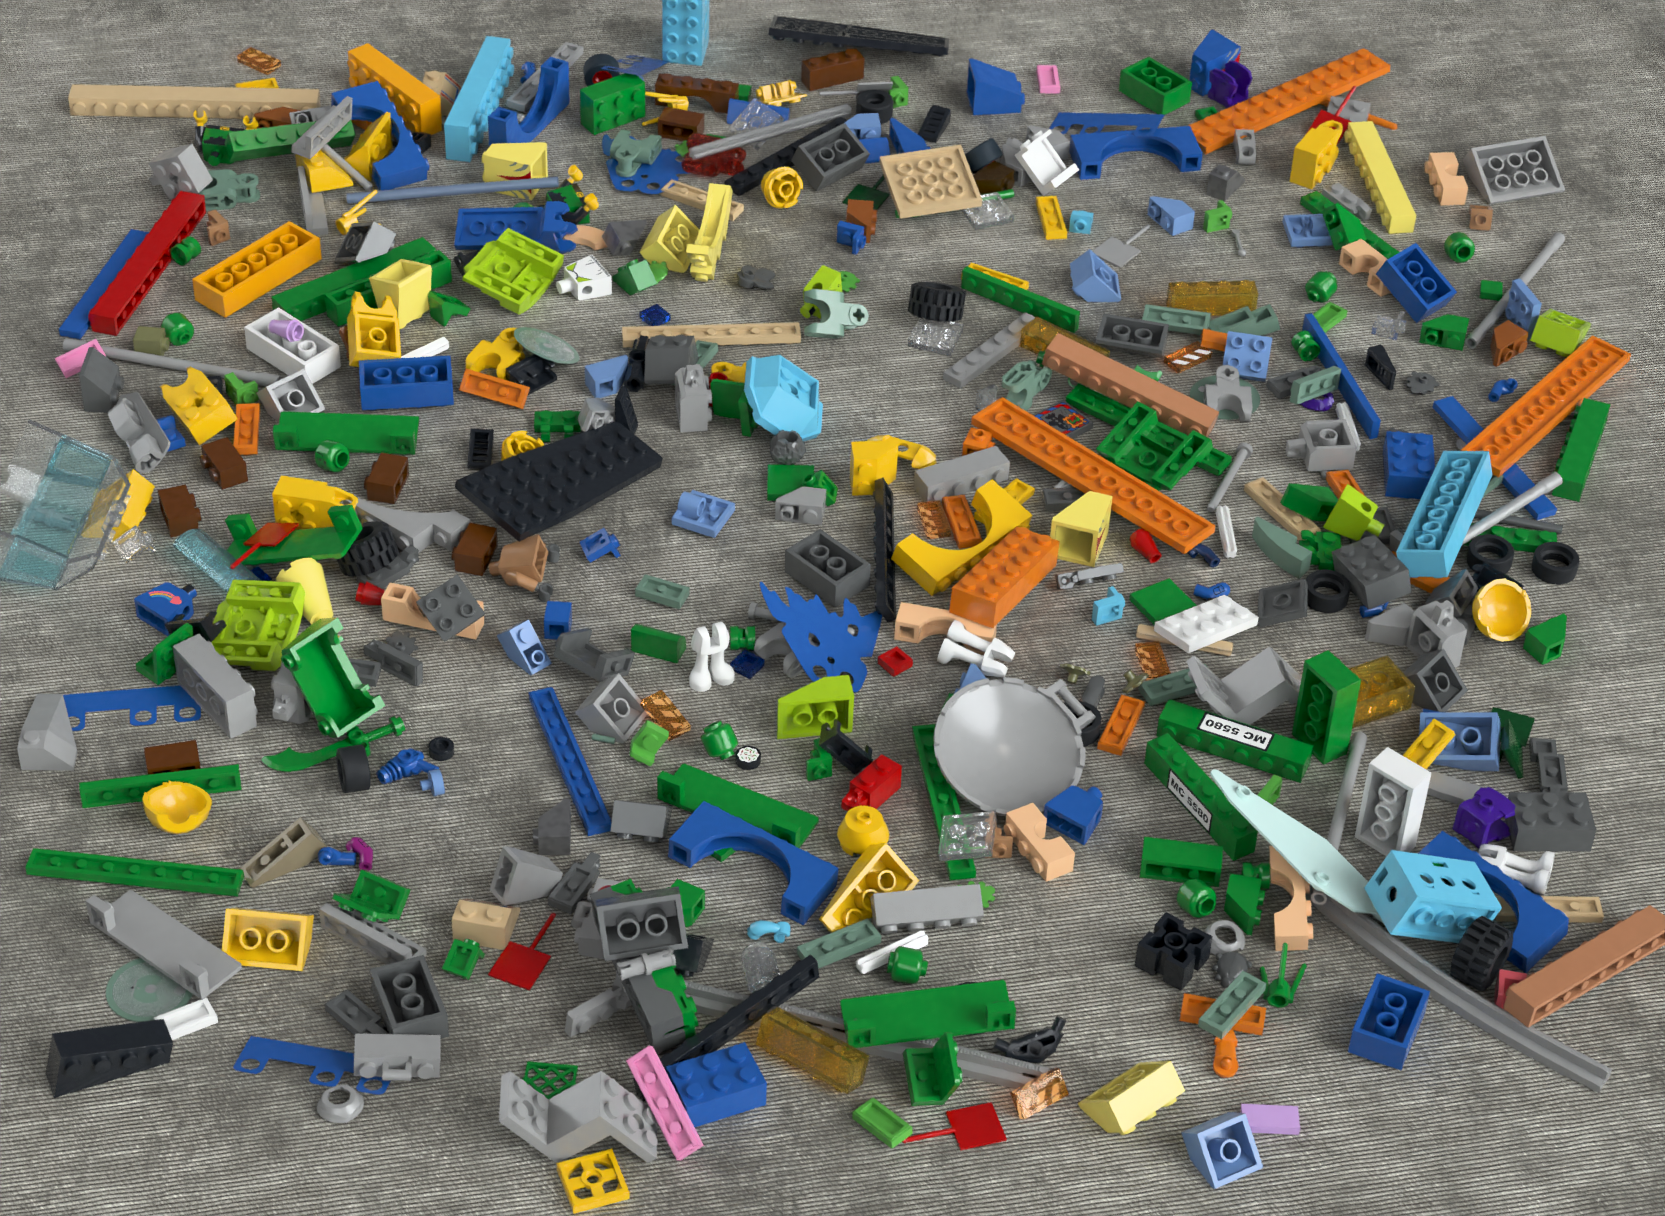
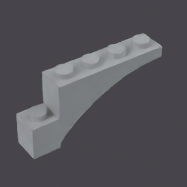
M358 498V503L355 507V512L361 524L372 521L387 523L397 547L403 550L413 545L419 550L418 553L433 542L452 552L453 548L459 544L462 531H465L470 523L469 518L453 509L450 512L437 513L408 512L378 506ZM343 500V505L352 503L350 500Z

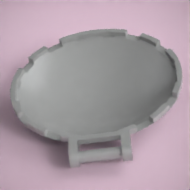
M1003 677V679L989 680L988 678L978 680L957 691L942 708L934 730L936 760L950 786L962 798L977 808L1006 817L1007 812L1034 803L1043 814L1044 806L1048 801L1070 786H1077L1086 757L1085 747H1083L1081 729L1090 724L1096 716L1091 710L1087 711L1066 688L1067 684L1062 679L1047 689L1040 686L1036 688L1024 683V680ZM1058 694H1059V695L1061 696V698L1071 707V709L1079 716L1078 719H1077L1076 716L1066 707V705L1057 697Z

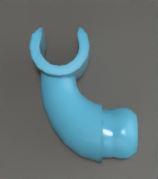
M760 920L750 925L747 929V935L749 938L757 940L766 933H774V940L778 943H783L785 936H790L791 928L787 922L774 923Z

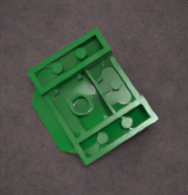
M1137 401L1100 443L1096 451L1106 460L1158 491H1171L1195 464L1201 463L1213 449L1212 439L1194 430L1188 436H1185L1158 422L1156 410Z

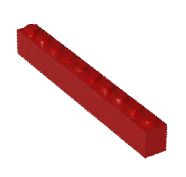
M180 191L172 199L171 204L163 211L160 219L154 223L149 234H146L140 246H137L134 254L127 260L123 269L118 272L117 277L109 284L105 293L99 297L94 308L89 311L88 320L91 323L93 332L113 336L119 334L172 261L171 248L176 244H180L187 236H190L206 214L204 195Z

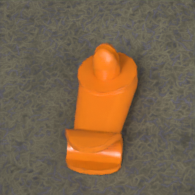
M1230 1030L1223 1039L1218 1037L1214 1039L1216 1049L1213 1070L1216 1075L1222 1078L1233 1077L1238 1070L1235 1049L1238 1041L1233 1030Z

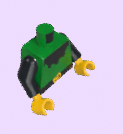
M195 110L193 113L197 126H195V145L199 152L203 153L204 160L211 166H218L219 163H234L229 162L225 141L229 132L244 131L245 129L206 125L204 127L208 120L206 112L203 111V117L198 118L197 111ZM246 115L243 118L246 130L257 129L258 122L255 117L249 123L250 118Z
M571 165L567 170L570 177L568 179L565 178L557 189L547 192L546 201H560L569 206L570 211L561 214L564 222H571L575 225L590 223V210H596L599 203L593 193L584 197L577 183L573 184L574 181H580L583 178V174L576 165ZM545 204L537 205V207H544Z

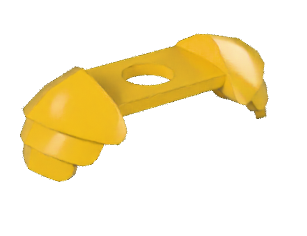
M877 435L867 439V441L898 440V446H906L908 450L898 451L897 457L911 460L912 467L918 468V470L935 465L937 462L934 452L924 445L890 435Z

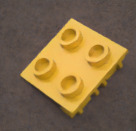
M787 80L780 83L777 82L776 87L774 84L760 86L759 89H756V95L760 97V100L755 102L781 106V102L801 101L800 98L806 97L807 94L794 93V89H796L795 81Z

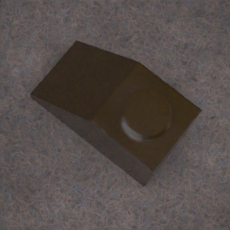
M997 161L991 162L973 175L980 195L1010 190L1015 182L1014 169Z

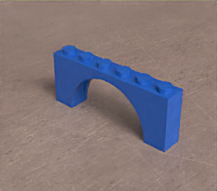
M550 57L540 66V80L535 100L527 116L520 124L517 120V112L499 106L488 116L489 147L491 144L530 143L570 104L569 62Z
M378 81L332 93L331 107L333 105L337 106L347 96L353 98L351 120L374 122L386 112H389L391 115L392 135L397 140L398 145L389 156L372 164V179L379 191L391 190L427 180V171L430 169L429 162L426 158H423L419 145L413 141L411 131L407 130L404 126L402 116H398L394 103L390 102L386 89L382 88Z
M1190 126L1157 128L1155 133L1149 137L1134 136L1135 130L1073 134L1070 137L1069 153L1073 163L1079 169L1077 173L1080 180L1100 178L1102 163L1115 154L1127 151H1143L1160 155L1174 163L1180 172L1201 171L1203 153ZM1141 129L1139 134H1148L1152 129Z
M705 801L699 805L669 839L668 857L689 868L699 860L714 854V851L725 848L752 852L769 859L780 868L788 882V888L782 896L781 915L801 925H804L837 886L838 867Z
M1442 831L1418 853L1472 861L1477 864L1491 890L1501 896L1515 913L1517 927L1513 933V944L1507 960L1523 972L1527 973L1567 935L1569 918L1564 912L1553 908L1541 896L1527 890L1518 880H1513L1504 874L1498 866L1484 860L1478 852L1471 851L1461 844L1456 837Z

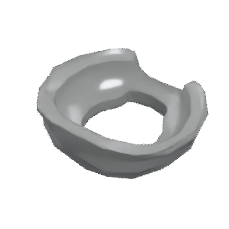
M1220 920L1208 925L1204 931L1213 936L1210 953L1214 955L1244 949L1245 937L1243 931L1231 921ZM1216 929H1232L1236 935V941L1226 944L1219 940L1215 934Z
M349 1085L333 1086L322 1093L317 1103V1112L323 1119L329 1122L347 1123L361 1113L364 1106V1097ZM342 1089L350 1094L349 1100L343 1104H333L328 1100L329 1093L335 1090Z

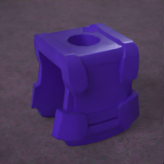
M1233 60L1225 63V71L1218 68L1210 70L1209 81L1211 82V89L1208 91V98L1220 103L1225 108L1247 100L1249 94L1248 86L1253 79L1251 71Z
M1481 787L1472 799H1468L1459 805L1453 830L1464 836L1479 849L1483 844H1489L1493 840L1500 841L1510 836L1508 825L1500 818L1504 817L1506 819L1514 816L1516 806L1498 791L1490 787Z

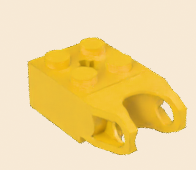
M1330 120L1320 124L1316 129L1311 128L1294 148L1289 182L1311 190L1317 183H1321L1324 175L1331 171L1332 165L1338 157L1339 150L1336 145L1342 134V123Z
M354 292L351 310L347 317L350 366L359 367V360L401 358L399 318H397V311L391 297L385 295L381 308L374 309L366 305L360 292Z
M189 366L186 368L188 378L182 385L170 387L163 384L160 388L163 398L171 411L198 445H201L238 419L228 402L203 372Z
M282 475L272 493L275 523H299L295 530L334 527L328 515V510L331 506L343 505L340 503L341 501L350 500L352 503L348 505H353L355 510L358 503L356 496L340 488L328 486L327 482Z

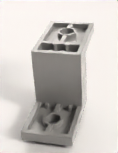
M1270 646L1223 679H1219L1195 656L1186 661L1190 669L1188 675L1197 686L1195 689L1197 696L1201 701H1207L1211 709L1216 714L1221 713L1223 717L1251 725L1286 700L1292 705L1294 703L1297 704L1302 676Z
M509 1071L501 1076L499 1122L555 1163L562 1162L610 1135L647 1163L657 1159V1121L650 1107L604 1072L599 1071L549 1100Z

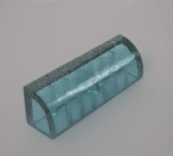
M191 529L184 532L172 544L227 593L233 580H260L242 563L231 569L230 565L237 559L201 529Z

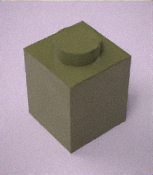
M138 326L133 338L134 351L163 356L165 351L169 350L170 341L166 337L165 328Z

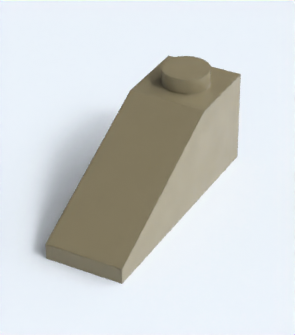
M300 817L239 869L244 871V878L254 888L308 865L318 856L319 850L327 847L318 832Z

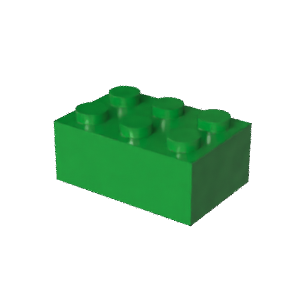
M1149 56L1122 69L1120 72L1119 91L1156 114L1166 115L1190 103L1192 82Z
M624 73L580 89L581 125L593 135L645 117V82L637 75Z

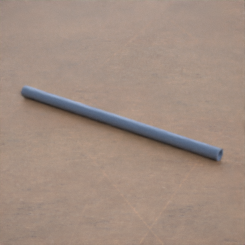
M557 176L380 190L368 202L559 187V180ZM372 191L347 193V203H359Z

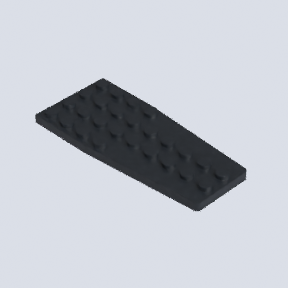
M775 15L769 27L768 35L773 36L775 40L793 38L792 41L804 43L805 40H809L815 45H824V42L832 43L833 47L843 48L844 45H853L900 52L909 51L916 54L928 53L934 56L948 55L949 38Z
M611 422L597 429H591L504 459L456 480L455 489L520 542L574 517L661 467L663 458L621 423Z

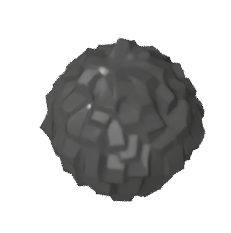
M782 429L770 440L771 458L779 465H794L806 453L805 443L796 431H784Z

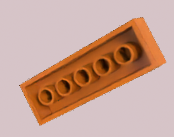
M1016 526L952 587L949 613L994 628L1056 566L1060 541L1052 539L1048 535L1032 532L1028 528Z

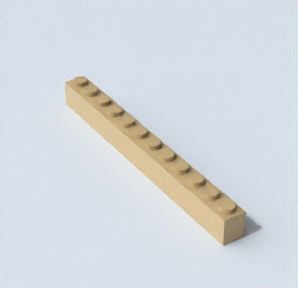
M72 84L68 97L70 114L75 116L194 118L193 113L196 110L198 118L203 117V111H205L207 118L243 119L248 115L250 119H253L255 113L279 107L297 110L321 107L319 89Z

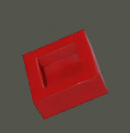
M896 646L879 655L877 664L895 677L913 666V659Z

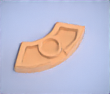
M576 225L578 228L577 232L563 237V240H571L576 244L589 246L595 251L607 247L602 238L605 231L590 226Z

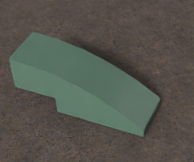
M1268 304L1253 311H1250L1249 307L1246 306L1210 321L1209 329L1227 334L1228 331L1261 336L1280 330V326L1274 310Z
M1257 516L1254 520L1252 538L1258 547L1276 565L1300 579L1310 568L1312 551L1297 544V536Z

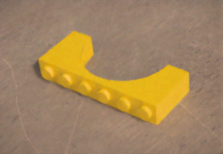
M993 479L976 490L971 503L981 516L986 528V538L981 543L968 549L949 550L928 544L912 533L896 545L891 559L931 596L939 591L944 592L954 580H961L967 571L979 563L1016 526L1030 529L1029 523L1033 515Z

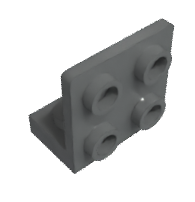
M458 574L416 601L422 615L427 617L444 642L485 615L483 609Z

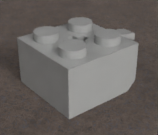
M193 144L167 149L159 153L148 163L153 171V176H150L148 179L152 185H161L169 200L175 198L180 191L197 194L213 181Z
M700 364L686 365V368H680L675 372V407L680 433L708 431V421H712L711 407H709V403H712L711 389H709L708 375H704Z
M1346 419L1318 420L1303 423L1300 426L1298 439L1288 440L1285 452L1287 457L1303 458L1307 471H1339L1353 469L1357 447Z
M1436 600L1418 607L1412 614L1406 647L1418 658L1423 654L1444 649L1454 667L1456 668L1460 665L1467 629L1453 617L1454 605L1448 600L1443 603H1439Z
M281 663L280 671L277 675L273 676L271 681V689L274 690L273 719L297 724L307 722L313 712L290 670Z

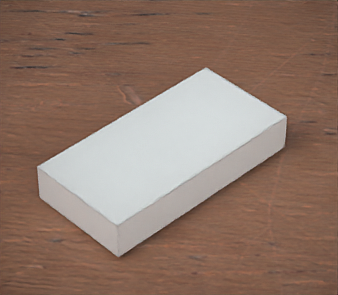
M207 997L154 1017V1020L164 1019L172 1040L218 1023L217 1015Z

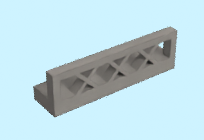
M347 96L337 106L333 105L292 145V153L311 159L352 119L353 98Z
M297 166L305 229L314 235L328 234V225L322 191L312 193L306 182L304 166Z
M325 903L319 909L321 928L386 964L421 955L425 957L427 955L426 948L378 922L361 917V913L356 910L351 912L338 906L335 908L328 903Z

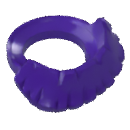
M1329 392L1321 395L1326 397L1323 400L1311 399L1300 403V405L1310 410L1328 411L1334 404V396Z

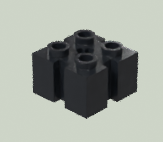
M1165 912L1155 924L1154 933L1149 931L1137 944L1135 967L1152 976L1160 973L1163 975V982L1182 991L1192 979L1194 969L1199 971L1209 959L1213 936L1196 927L1188 930L1184 927V921Z

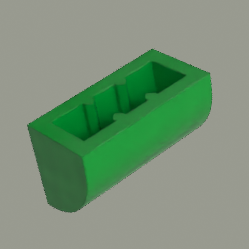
M635 624L631 628V650L635 653L678 663L686 649L685 636L640 624Z

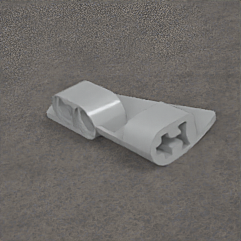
M139 392L120 395L117 404L108 411L109 418L117 435L127 443L135 469L140 473L150 472L166 455L170 447V441Z

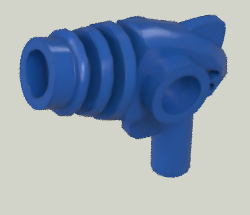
M409 748L408 750H401L397 756L390 759L384 766H381L376 774L379 781L385 785L392 783V781L400 780L402 777H410L413 774L417 775L421 771L428 773V771L439 769V767L424 761L423 752Z

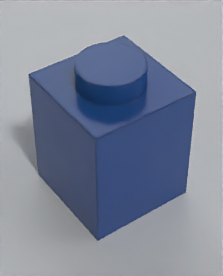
M547 601L544 616V639L557 640L561 633L571 631L572 602Z

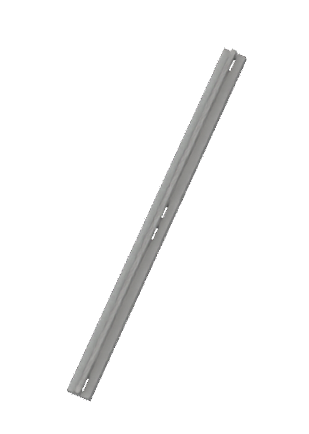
M617 971L612 985L613 991L623 986ZM684 980L687 988L684 992L687 998L690 996L693 998L697 1013L720 1018L730 1008L739 1005L749 997V995ZM781 1004L752 1025L848 1049L845 1033L834 1030V1028L844 1030L843 1018ZM807 1021H808V1022H812V1023H816V1024H821V1025H823V1026H822V1027H818V1026L810 1025V1024H807ZM927 1039L853 1048L851 1050L904 1062L903 1052L905 1049L933 1048L937 1040ZM958 1046L956 1058L963 1077L1034 1094L1044 1089L1049 1067ZM1024 1073L1038 1076L1040 1077V1079L1031 1078L1023 1075Z

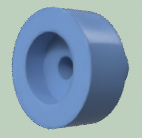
M439 769L428 771V779L420 781L422 791L431 789L433 796L445 794L444 782Z

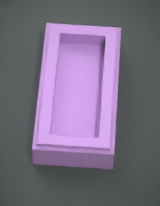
M1241 1104L1240 1113L1246 1114L1252 1133L1299 1135L1298 1106Z

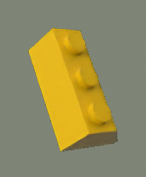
M389 112L383 114L371 123L364 133H361L356 145H353L351 152L344 159L368 181L372 180V164L386 158L393 148L391 115Z
M321 149L311 159L295 154L296 166H304L306 182L312 193L353 186L350 176Z
M132 469L104 491L84 538L91 541L120 544L127 538H134L140 530V527H138L139 523L146 516L147 512H145V509L153 499L151 495L155 486Z
M236 907L226 908L222 951L240 962L242 966L303 971L312 940L314 915Z

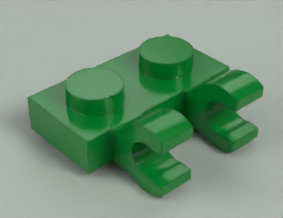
M535 411L534 432H541L542 442H550L551 432H564V439L574 435V432H581L578 422L580 411Z
M1302 530L1301 539L1304 540H1299V545L1312 551L1310 565H1318V570L1335 571L1332 551L1341 548L1340 534L1316 531L1314 535L1309 530Z

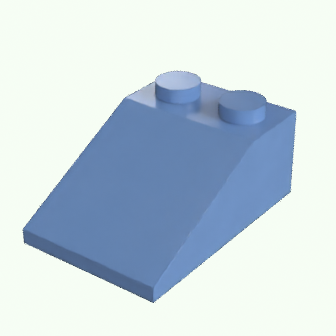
M1420 712L1419 735L1434 718L1455 733L1453 739L1431 764L1470 771H1499L1501 722L1497 712Z

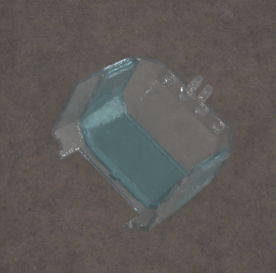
M29 419L7 471L11 472L6 484L1 483L0 493L24 503L11 534L0 530V581L49 588L57 591L93 570L97 561L103 562L108 548L104 547L105 543L111 544L116 530H113L112 527L119 526L132 496L127 494L131 484L116 457Z

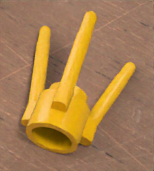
M645 91V96L656 97L659 102L668 103L670 108L688 110V99L686 96ZM659 117L642 122V125L646 126L656 123Z
M377 190L372 191L335 221L336 227L342 235L347 234L352 223H358L357 217L366 212L367 209L363 208L358 212L356 211L376 195Z

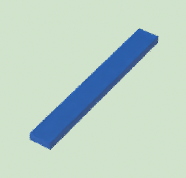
M134 229L129 231L59 328L60 336L75 339L83 337L91 325L88 320L89 311L94 308L99 297L105 293L109 284L114 281L118 272L123 269L127 260L131 258L137 246H140L149 232Z
M1312 313L1305 314L1302 331L1310 332L1314 341L1320 346V353L1317 357L1325 369L1332 366L1341 368L1338 390L1369 439H1376L1380 428V418Z
M1453 396L1434 401L1432 408L1466 445L1484 430ZM1513 464L1502 474V484L1515 498L1535 486L1516 464ZM1544 494L1524 506L1535 520L1556 515L1557 511L1554 504Z
M553 687L528 692L529 701L587 835L592 836L611 831V818Z

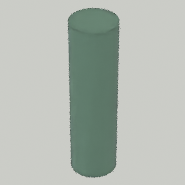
M592 734V740L615 744V738Z

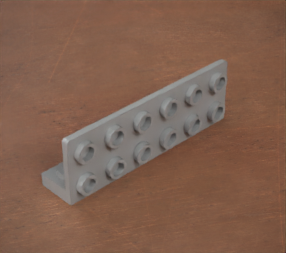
M129 890L111 904L95 895L86 900L90 924L201 1000L242 969L240 962L133 890Z

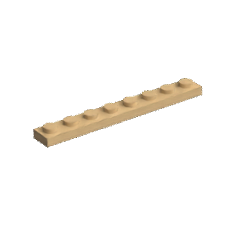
M799 322L622 327L623 347L633 348L634 340L640 336H648L650 339V337L657 335L694 336L695 343L697 340L717 343L720 346L801 343Z

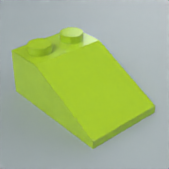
M1550 308L1538 317L1530 341L1535 342V346L1547 350L1549 347L1556 350V354L1568 357L1579 348L1592 323Z
M849 675L823 677L779 698L777 703V740L819 736L821 726L827 722L832 729L834 719L840 721V731L842 733L852 732L854 693Z

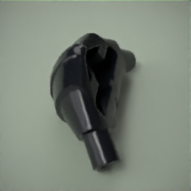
M1056 1016L1051 1027L1046 1026L1038 1031L1034 1030L1016 1039H1011L1010 1042L997 1038L993 1048L1004 1052V1057L1035 1064L1041 1063L1056 1052V1048L1064 1035L1062 1030L1066 1020Z

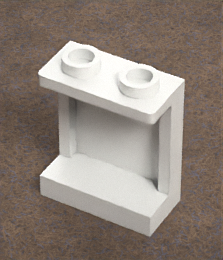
M1050 129L1044 134L1042 131L1036 133L1031 137L1033 141L1027 140L1019 146L1021 150L1015 154V157L1043 196L1079 170L1075 163L1067 168L1046 139L1052 133Z

